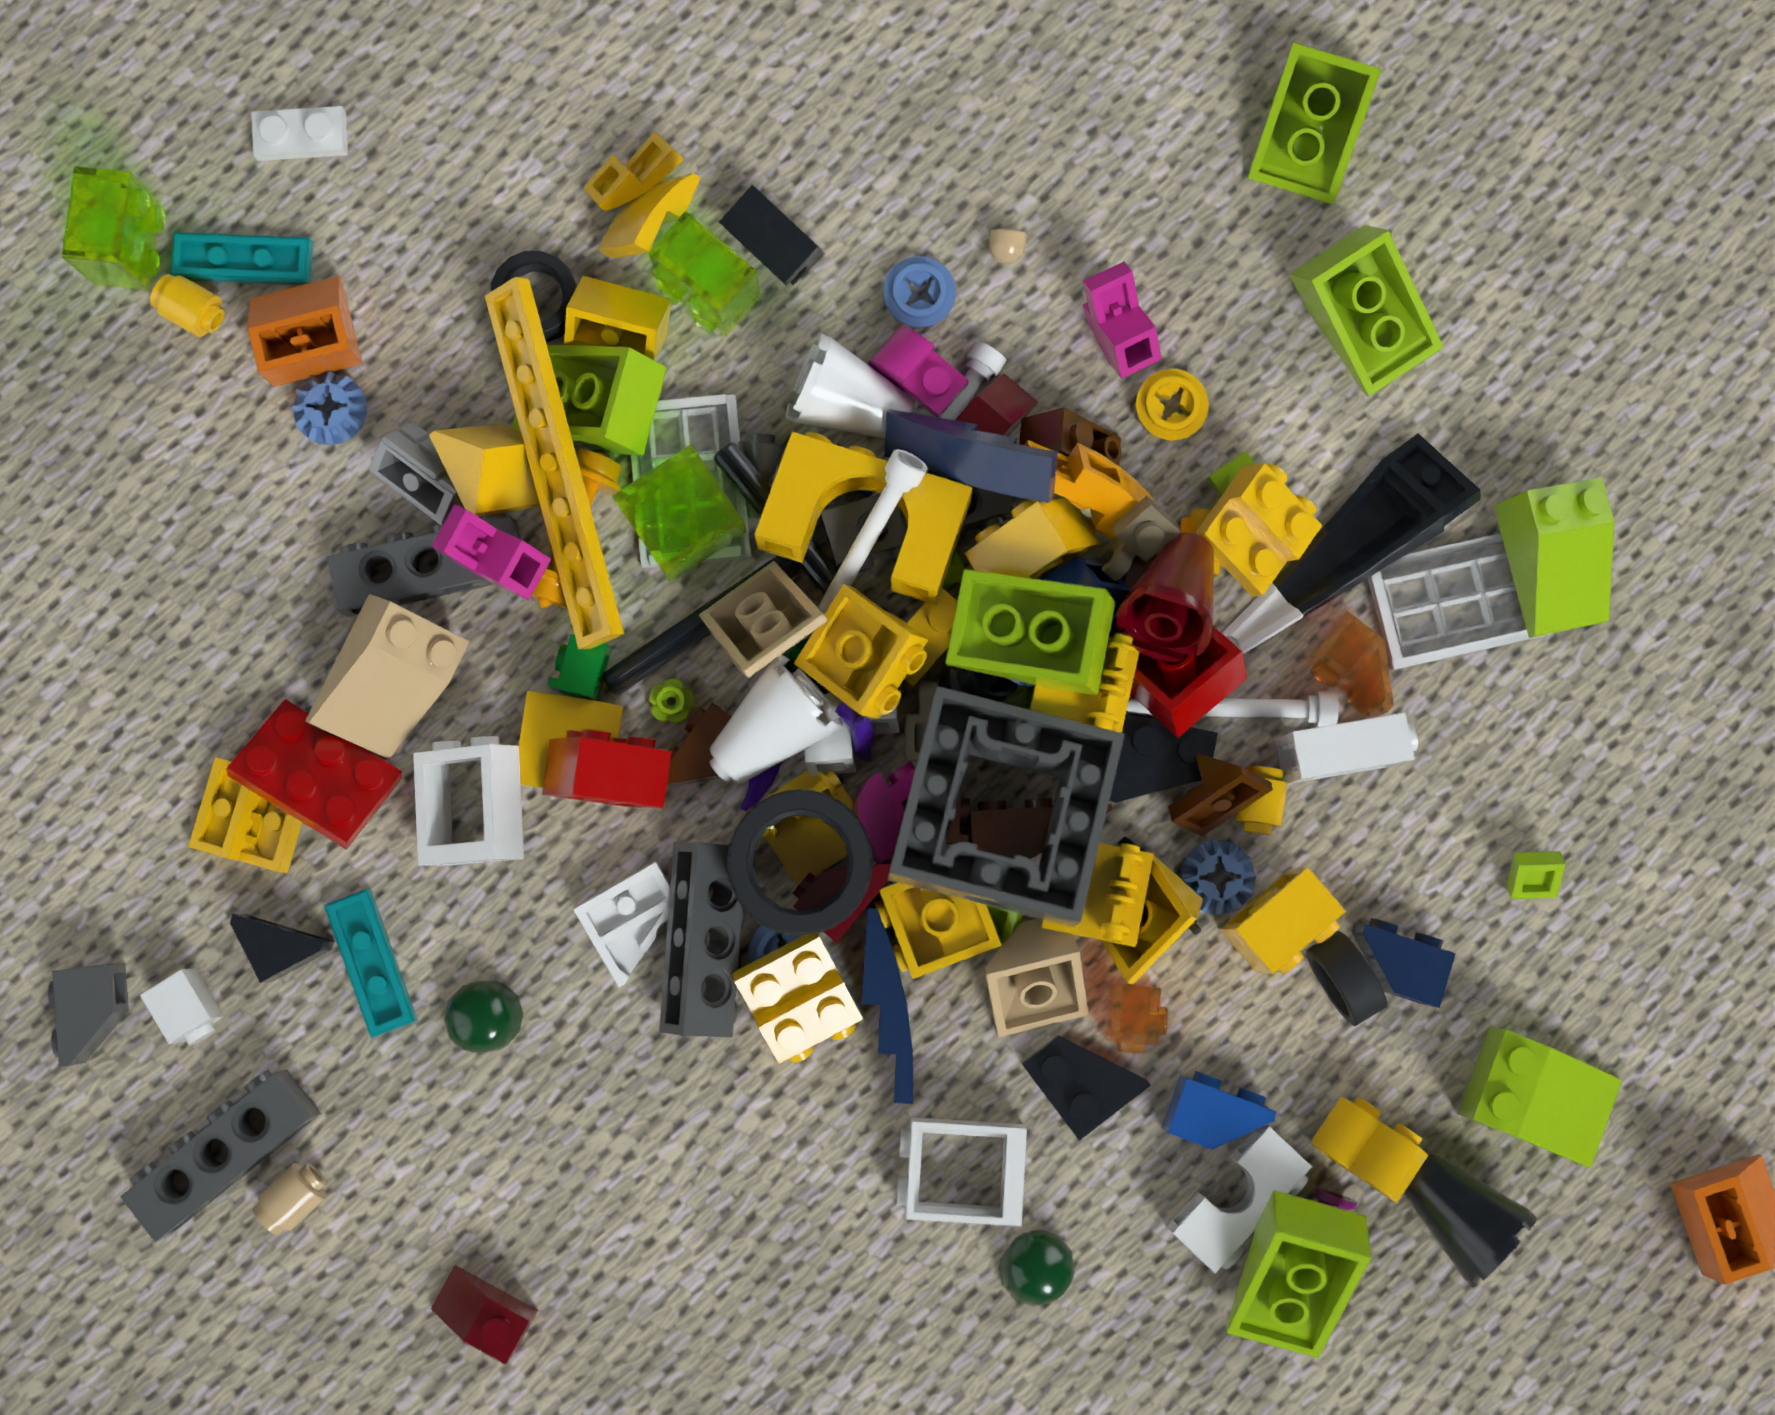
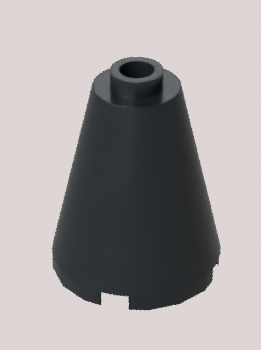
M1433 1153L1428 1155L1404 1192L1406 1198L1461 1276L1473 1288L1477 1286L1479 1278L1484 1281L1521 1243L1516 1235L1524 1227L1530 1231L1538 1219L1528 1208Z

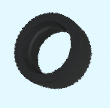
M803 789L789 790L763 799L741 819L733 833L728 849V876L737 900L754 920L779 933L811 935L837 926L857 909L871 881L873 853L864 826L845 804L821 792ZM798 815L821 819L834 828L846 846L849 862L845 882L835 897L818 908L803 911L780 907L767 898L756 882L753 868L756 844L767 828L783 818Z

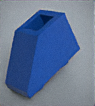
M1195 1071L1192 1079L1182 1075L1179 1076L1161 1128L1167 1133L1213 1150L1273 1122L1277 1112L1264 1106L1267 1097L1240 1087L1237 1096L1219 1090L1222 1080Z

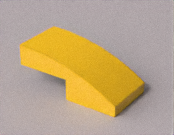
M655 131L626 164L622 163L613 154L583 189L604 211H608L622 206L649 191L667 177L684 159Z

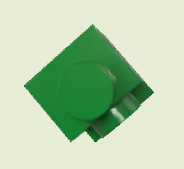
M571 634L568 645L561 644L557 653L555 670L560 672L559 678L549 677L547 686L553 691L598 701L604 681L602 675L607 670L612 648L607 643H603L592 649H578L575 634Z

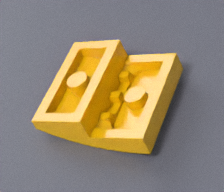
M691 173L663 180L646 193L630 201L612 222L597 250L612 259L650 252L661 224L683 220L701 177Z
M527 691L519 740L521 785L543 788L549 741L555 738H566L567 730L581 732L582 729L605 731L611 733V738H619L624 706Z
M215 757L188 847L288 874L302 822L228 777L226 768L232 761Z

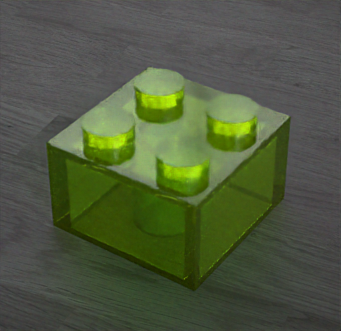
M74 166L61 257L94 285L149 290L151 277H156L159 271V254L155 249L157 233H161L165 226V211L161 202L130 171Z
M686 211L648 252L654 269L651 273L659 282L656 286L657 290L664 297L671 298L672 304L677 305L682 301L694 312L690 315L691 318L709 334L716 330L726 338L761 298L757 270Z
M691 444L612 496L616 505L669 583L747 532L743 519Z

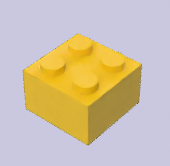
M1053 497L1049 503L1028 499L1011 511L1014 518L1001 527L999 523H996L976 535L975 540L978 544L964 554L975 571L1037 579L1075 557H1083L1101 543L1081 510L1071 504L1066 498L1055 499Z
M1309 867L1288 869L1219 930L1255 972L1275 974L1279 971L1284 975L1303 960L1304 956L1300 951L1309 943L1315 940L1320 944L1339 929L1340 925L1336 920L1346 911Z

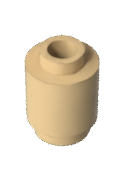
M293 1163L258 1196L259 1203L253 1207V1213L260 1224L274 1235L279 1236L285 1230L291 1231L326 1198V1192L323 1187L327 1182L324 1176L311 1164L307 1163L301 1166Z

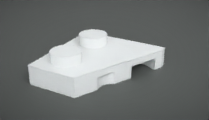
M656 860L576 905L573 909L618 987L627 982L631 972L643 954L647 952L664 923L668 920L670 883Z

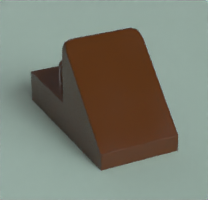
M1198 753L1196 754V760L1203 783L1189 790L1183 797L1169 805L1168 809L1173 823L1203 836L1272 791L1273 787L1270 781L1241 766Z

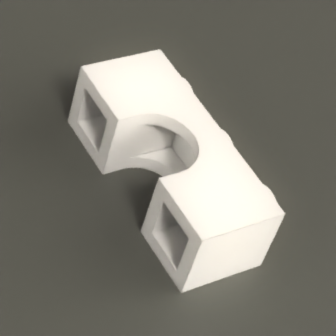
M1268 1125L1254 1130L1230 1156L1242 1168L1247 1178L1246 1194L1237 1205L1229 1208H1219L1212 1205L1203 1195L1197 1192L1166 1226L1214 1273L1221 1267L1225 1270L1230 1268L1240 1258L1244 1251L1241 1245L1255 1232L1256 1225L1273 1190L1295 1196L1308 1181V1177L1305 1174L1312 1166Z

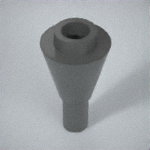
M748 433L747 441H738L739 449L765 481L771 485L784 445L775 444V435ZM748 503L747 518L760 519L759 515Z

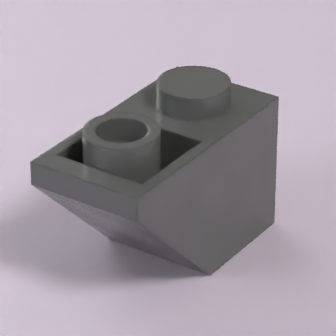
M125 963L52 971L53 981L48 986V1001L51 1008L55 1009L56 1028L52 1032L51 1046L54 1055L58 1057L59 1067L86 1063L129 1011Z

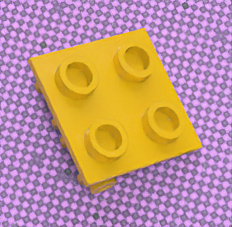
M1114 634L1113 638L1109 637L1098 695L1035 685L1030 710L1122 733L1139 651L1131 646L1133 638L1122 634Z
M832 769L825 774L820 771L817 773L818 776H810L807 770L771 794L774 795L783 791L799 789L812 790L839 800L850 810H852L853 806L852 799ZM804 815L783 818L767 828L763 834L797 886L809 872L818 876L823 870H827L847 856L846 846L836 830L818 818Z
M1099 843L1081 922L1075 927H1070L1043 920L1042 928L1136 947L1154 854L1140 851V847L1131 844H1121V847Z

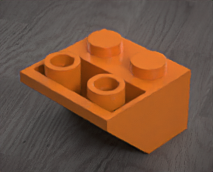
M340 276L250 298L247 329L258 373L274 387L307 379L310 375L319 376L326 374L328 371L334 372L363 364Z
M1757 1154L1670 1183L1703 1276L1726 1285L1771 1270L1775 1266V1191L1762 1155Z

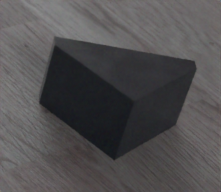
M232 914L230 925L260 983L273 982L332 950L335 942L247 914Z

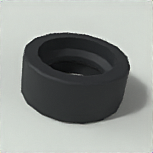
M524 251L509 257L497 268L490 284V292L512 278L521 277L530 272H543L552 276L561 287L562 303L559 310L551 318L541 321L547 343L565 334L566 307L577 285L570 269L558 257L544 251Z
M1336 931L1322 943H1316L1306 950L1307 959L1315 976L1331 1002L1350 1024L1356 1026L1388 1006L1386 995L1372 968L1355 944L1344 933Z

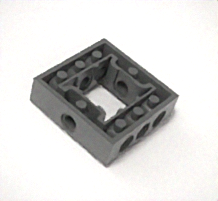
M937 686L887 880L1075 927L1082 919L1125 734ZM968 754L1060 778L1039 867L1026 857L1015 855L1011 859L976 850L977 845L972 843L959 842L952 846L946 845L956 812L955 806L968 764Z

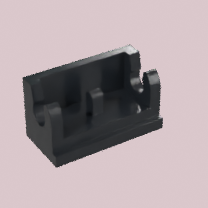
M754 185L747 189L719 221L730 234L786 286L789 283L794 286L825 255L819 246Z

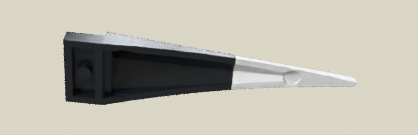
M1417 433L1379 462L1355 492L1316 534L1300 559L1291 561L1274 579L1265 594L1258 596L1222 634L1242 651V654L1248 652L1443 533L1444 526L1481 500V489Z

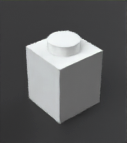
M196 968L181 969L140 995L168 1044L186 1041L189 1046L194 1045L214 1033L215 1029L212 1024L224 1017Z

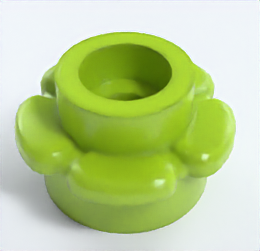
M675 678L665 680L662 685H655L649 695V701L652 703L651 713L657 720L663 723L671 721L672 724L684 722L690 715V709L695 705L693 691L686 688L683 681ZM670 697L676 699V703L673 706L667 703Z

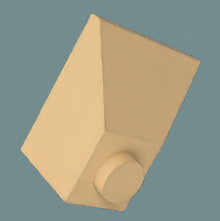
M1039 918L1019 923L984 967L998 1038L1089 1015L1080 951L1073 934L1043 929V919Z

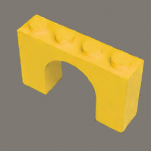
M792 432L755 532L758 549L803 563L816 523L823 509L836 497L847 492L866 490L881 494L887 484L885 481L887 474L885 466L888 461L876 458L872 451L860 446H850L847 449L834 445L830 439L818 433L806 432L805 435ZM925 473L918 487H912L910 492L902 494L897 506L906 519L908 529L891 576V591L931 604H937L971 504L972 487L944 477Z

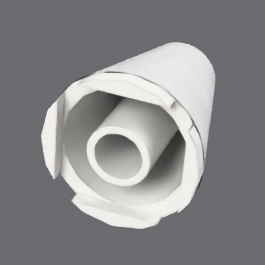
M820 333L817 336L818 345L813 344L794 385L793 391H796L799 396L795 405L788 402L785 418L794 423L885 439L886 412L889 409L918 414V410L912 408L914 399L830 336L828 337Z
M784 655L778 656L768 664L710 747V752L714 757L709 761L710 765L728 783L732 779L738 783H744L835 733L842 727L843 722L840 717L834 720L830 719L828 713L834 707L814 682L800 668L792 674L784 667L789 661Z

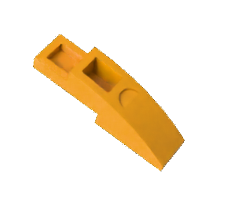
M1027 440L1024 445L1034 448L1050 450L1029 440ZM1079 443L1076 444L1068 457L1058 453L1054 493L1066 498L1071 504L1080 509L1090 508L1095 529L1103 536L1115 540L1117 537L1112 526L1146 495L1156 503L1136 479L1100 453Z

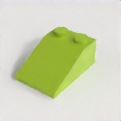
M1293 42L1248 178L1334 205L1382 69Z
M1363 225L1289 274L1306 309L1368 397L1444 348L1389 230Z
M547 344L573 445L598 451L604 450V452L643 456L667 367L630 347ZM515 413V417L511 428L520 431L517 416Z
M1603 477L1527 490L1495 504L1494 509L1528 637L1533 638L1609 621L1615 521Z
M964 569L946 664L1048 688L1098 695L1115 601L1106 589Z
M1489 1027L1457 1114L1591 1168L1623 1080L1507 1029Z
M1273 1190L1256 1225L1227 1321L1226 1333L1319 1359L1372 1258L1367 1217Z

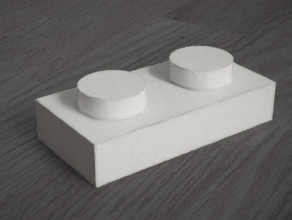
M342 106L251 112L253 156L257 161L348 155L346 111Z

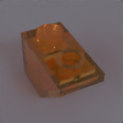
M1346 611L1336 618L1305 658V661L1313 666L1310 672L1320 682L1329 687H1333L1336 684L1350 695L1347 701L1356 710L1367 716H1370L1371 713L1380 716L1389 712L1394 705L1385 639L1349 611Z

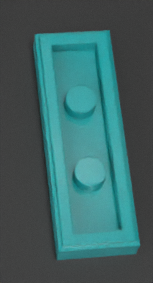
M173 232L170 275L174 277L181 275L190 281L300 286L311 283L313 241L311 238Z
M371 888L325 904L326 914L370 1037L373 1038L418 1021Z

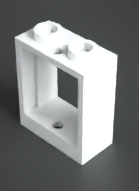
M1406 713L1293 731L1274 739L1279 767L1281 770H1284L1283 781L1287 782V784L1395 766L1415 760L1413 751H1416L1418 748L1416 729L1413 723L1407 722Z
M483 736L470 738V746L461 747V741H440L432 743L433 751L413 753L418 866H452L524 859L519 746L499 745V737ZM481 760L484 841L453 844L449 764Z
M911 1117L910 1129L901 1128L899 1157L908 1158L907 1177L898 1176L897 1206H905V1216L908 1220L1022 1226L1027 1128L1024 1124ZM923 1133L1004 1138L1000 1207L919 1202Z

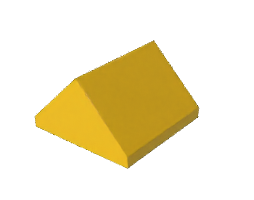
M497 423L436 430L429 435L464 508L471 513L481 517L529 509L539 504L521 431Z
M1155 855L1153 856L1136 947L1101 940L1126 982L1132 985L1197 920L1203 898Z

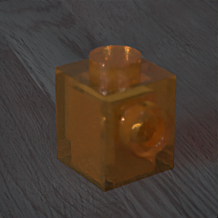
M1108 983L1105 1040L1117 1043L1118 1052L1145 1053V1045L1158 1046L1159 1035H1166L1168 1011L1167 1007L1160 1006L1161 988Z

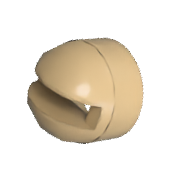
M994 229L990 231L989 249L995 260L1003 264H1010L1021 257L1025 250L1026 233L1007 229Z

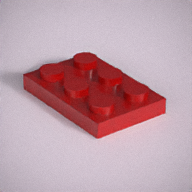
M284 699L226 768L227 776L347 850L402 779V771L369 750L306 722L309 713Z

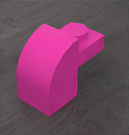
M1125 261L1084 280L1083 284L1087 302L1082 305L1087 322L1107 361L1122 379L1162 360L1156 326L1139 306L1133 271Z
M900 326L868 361V365L908 393L933 416L940 418L968 386L969 380L934 351L935 345L912 329Z
M455 504L431 546L468 571L526 600L531 598L551 561L549 557L523 540L496 529L467 509Z
M911 761L888 776L892 783L891 786H888L879 772H877L865 781L855 796L852 811L859 818L868 834L873 860L876 864L884 862L894 855L905 812L901 802L909 797L916 769Z

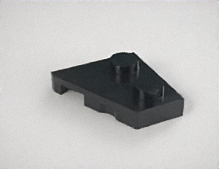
M1126 714L1122 733L1125 735L1109 802L1118 803L1201 781L1202 778L1196 754L1199 753L1213 758L1218 732L1191 727L1177 738L1159 720Z
M1059 1035L1021 1063L1079 1141L1151 1086L1147 1079Z

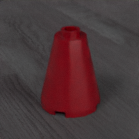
M1179 533L1161 550L1122 599L1117 611V627L1121 634L1123 629H1125L1128 635L1133 638L1131 646L1135 647L1137 651L1154 659L1170 662L1182 661L1184 655L1196 652V656L1204 652L1213 634L1214 549L1210 542L1195 533Z

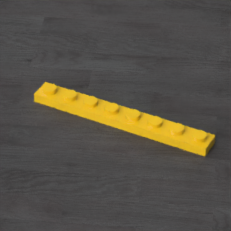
M514 277L486 294L485 300L578 649H592L623 635L624 630L530 281L528 278Z

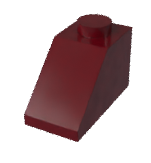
M1003 373L977 394L955 420L978 424V431L1010 436L1021 424V418L1027 417L1036 407L1038 401Z
M891 864L873 865L868 890L857 909L837 926L823 931L834 942L837 943L889 881L887 879ZM848 868L823 870L818 877L809 872L792 893L798 898L793 907L797 911L818 908L834 898L845 882Z
M457 1265L453 1267L431 1307V1310L463 1342L505 1365L515 1355L539 1311Z

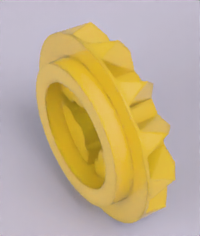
M1164 369L1152 374L1143 382L1137 394L1135 407L1139 417V424L1143 425L1152 437H1159L1171 443L1176 440L1189 439L1201 428L1208 415L1209 400L1204 386L1195 376L1179 369ZM1180 390L1183 393L1179 397L1178 407L1183 410V413L1174 412L1164 421L1161 418L1164 415L1162 412L1165 406L1159 402L1160 399L1169 400Z

